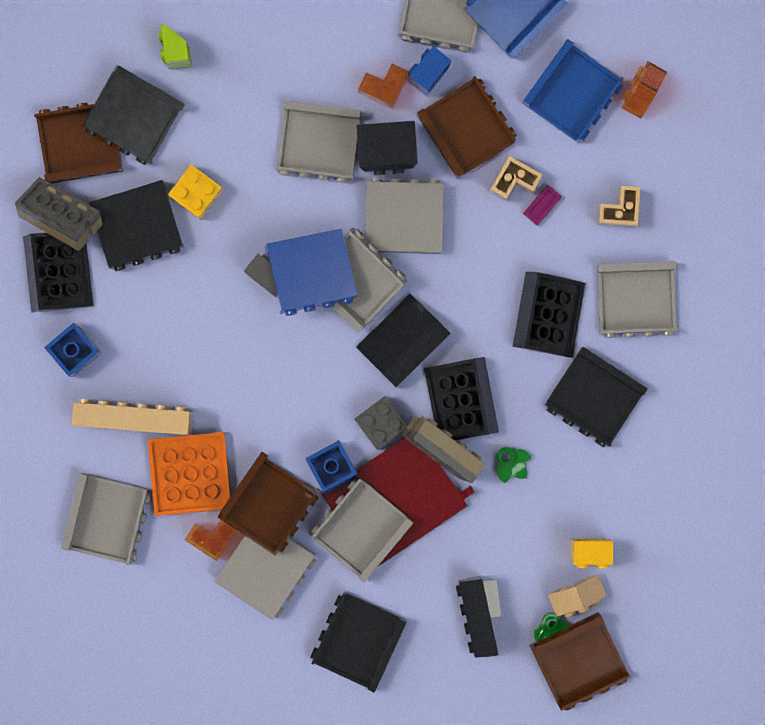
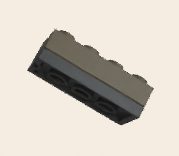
M40 177L15 202L18 217L78 251L87 243V236L89 234L94 235L103 225L100 211Z
M423 416L421 418L413 417L401 436L458 479L473 483L477 478L476 476L479 475L485 466L480 461L482 457L473 451L471 453L466 450L467 446L461 441L451 439L452 434L444 429L437 428L438 424L432 419H426Z

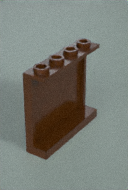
M476 76L431 106L417 112V117L457 179L516 142L515 137H517L513 128H508L505 121L507 119L503 112H498L494 106L496 102L492 95L488 96L485 92L486 86L481 78L477 79Z
M79 103L76 104L77 107L73 108L61 106L56 111L43 109L39 110L38 114H34V117L37 119L46 173L44 174L45 181L53 184L123 172L121 154L118 151L120 148L115 144L111 147L102 142L103 138L97 134L94 137L86 133V128L82 126L94 104Z
M261 452L217 518L276 556L279 551L283 553L287 547L288 542L286 540L289 535L293 537L299 527L296 525L299 520L303 522L307 517L309 505L314 506L319 498L317 493L320 489L317 488L314 491L267 459L268 455Z
M599 612L529 645L561 711L570 710L581 701L587 702L593 698V695L597 693L603 694L609 691L610 687L616 684L622 685L630 678Z

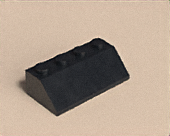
M477 576L458 580L459 585L456 586L458 597L462 596L463 604H460L462 616L466 615L467 623H464L466 635L470 634L471 642H468L470 654L474 653L475 658L499 655L482 577Z

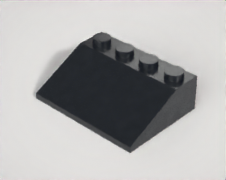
M33 233L23 236L31 313L93 306L87 244L78 251L48 233Z
M526 272L512 347L572 358L586 283L540 272Z
M409 294L356 348L396 388L451 333L421 303Z
M485 357L424 368L433 418L438 424L437 428L448 431L452 434L451 439L454 440L499 432Z

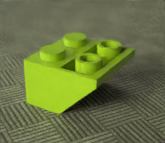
M161 24L158 36L164 48L160 50L161 59L169 69L192 67L190 47L186 40L165 24Z

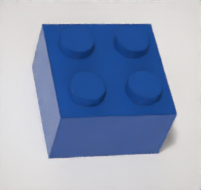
M434 46L430 50L427 48L421 55V62L418 65L415 63L409 70L408 75L409 83L426 97L451 66V60Z
M72 323L44 347L69 377H74L102 353L77 323Z
M339 440L305 458L325 495L359 477Z

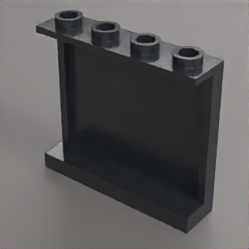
M116 65L82 126L86 128V133L94 137L96 134L103 138L102 142L112 147L115 144L120 147L118 151L127 156L131 153L136 156L135 160L143 165H146V163L152 164L156 152L179 111H182L185 104L121 66Z
M163 180L89 202L91 207L100 211L103 225L97 231L108 267L111 270L114 269L115 272L126 269L125 265L132 263L133 266L144 263L145 259L151 258V260L162 258L164 253L169 252L172 255L181 252L180 248H184Z
M581 347L544 405L548 407L546 409L547 412L554 416L559 414L563 417L562 421L571 427L573 424L580 428L578 432L586 437L589 435L596 438L594 442L604 448L605 445L608 447L612 445L611 443L648 388L588 349Z
M344 592L342 596L338 595L334 603L337 606L335 612H330L326 623L329 625L326 631L322 630L318 638L321 641L319 647H314L310 658L313 659L311 664L321 666L375 693L407 620Z

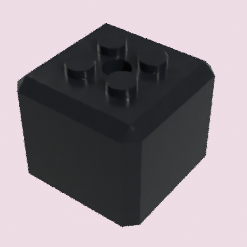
M415 121L356 125L359 167L364 172H374V175H385V171L393 170V174L405 173V169H413L418 163Z

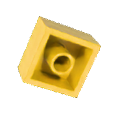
M191 164L168 195L201 220L222 193L223 188Z
M571 539V563L577 568H589V565H595L596 568H608V565H613V541L610 539Z

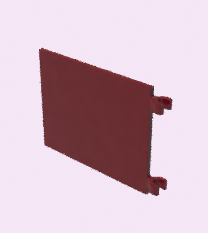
M405 438L356 470L359 477L355 478V480L363 479L413 521L410 528L378 566L466 508L468 505L464 499L475 492L471 485L458 492L441 465ZM353 480L326 495L324 493L321 494L331 510L337 507L335 503L342 494L346 496L350 491L347 487Z

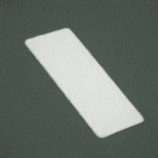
M497 580L483 581L490 617H500L501 609Z

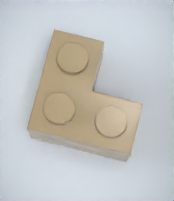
M509 156L489 192L506 201L514 186L517 185L532 194L542 174Z
M620 186L618 205L600 204L598 206L597 225L637 227L640 187Z
M599 575L584 578L573 585L560 588L548 595L556 616L565 615V617L575 614V611L583 613L590 609L589 606L593 607L600 604V600L607 596Z

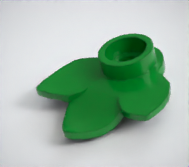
M501 448L497 453L499 464L496 471L499 479L503 483H506L511 475L519 479H525L527 470L524 463L529 461L531 456L523 449ZM504 453H508L510 455V458L508 460L503 459Z
M547 613L542 618V623L536 626L534 639L539 641L570 625L562 621L555 613ZM550 621H555L553 625H549Z

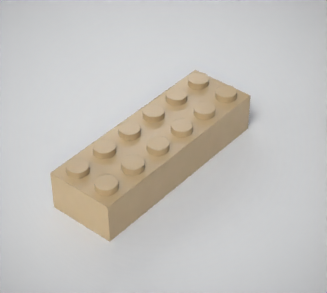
M79 399L78 403H73L71 426L191 435L193 412H189V408L175 407V410H169L170 406L156 405V409H150L151 405L137 404L136 407H131V403L117 402V406H112L110 401H98V404H93V400Z

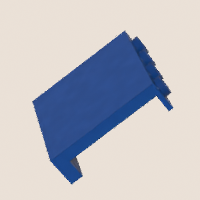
M467 0L465 3L467 6L464 10L510 58H516L565 7L567 2L566 0Z
M567 39L527 94L522 104L578 143L580 139L584 141L589 135L590 131L588 128L590 125H596L601 118V115H599L600 111L603 108L607 110L613 100L610 97L613 93L618 94L624 85L621 82L624 78L614 75L573 45L574 42Z
M342 228L267 243L264 247L266 255L269 256L281 308L280 314L291 316L297 314L299 310H304L305 312L314 311L318 306L330 308L335 306L334 303L338 302L349 304L358 296Z

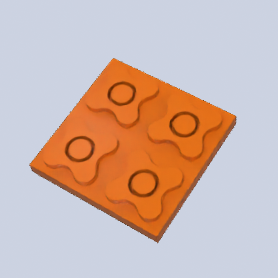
M225 432L147 439L155 516L222 510L231 497Z

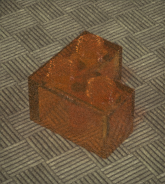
M649 61L646 62L644 67L640 65L630 84L632 86L631 91L627 89L622 97L624 103L621 108L642 118L657 94L667 71Z
M392 63L384 80L366 72L358 88V93L393 110L409 77V71Z
M220 520L213 533L199 523H196L185 538V541L215 561H218L237 533V530Z

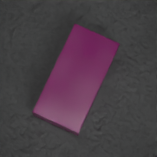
M547 185L524 211L523 215L538 226L562 196Z

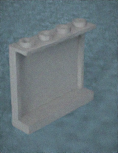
M405 0L398 37H402L401 40L407 42L418 40L423 45L431 46L433 43L438 44L443 49L454 47L458 48L460 52L469 53V50L473 51L478 24L464 10L467 6L465 4L467 0Z
M284 100V115L276 171H279L280 175L291 176V173L299 174L301 178H310L311 175L318 176V180L329 181V178L337 179L336 182L348 183V180L352 181L357 147L356 125L360 124L361 110Z
M372 178L371 182L367 181L365 239L369 243L375 244L379 249L378 252L442 254L444 183H440V180H428V183H421V180L410 179L409 183L402 182L401 179H390V182H382L380 178Z
M352 228L344 236L358 296L353 299L352 303L342 304V302L334 303L335 306L332 308L357 332H360L407 284L408 280L401 270H396L392 266L393 263L388 257H383L378 252L379 249L375 244L369 243L364 238L365 235L362 231Z
M676 261L598 264L599 334H604V338L616 337V334L623 333L624 337H634L635 333H643V336H654V332H662V335H674L673 331H679L676 323L674 275Z
M83 473L79 474L61 549L126 563V565H130L132 561L135 562L137 550H134L135 545L140 542L142 532L139 531L140 525L144 524L146 519V513H144L145 505L148 506L151 499V494H148L149 489Z
M360 478L358 481L354 479L347 487L350 491L346 496L342 494L335 502L337 507L334 510L329 509L323 516L325 521L322 525L317 524L311 531L313 536L310 539H314L359 576L358 578L361 581L365 582L410 528L413 521Z
M244 536L214 582L273 620L275 616L279 618L285 609L281 607L285 600L289 602L295 592L292 590L295 585L300 586L306 577L303 575L306 568L310 570L316 562L314 559L316 554L311 553L288 537L286 540L288 545L283 553L279 551L275 556Z

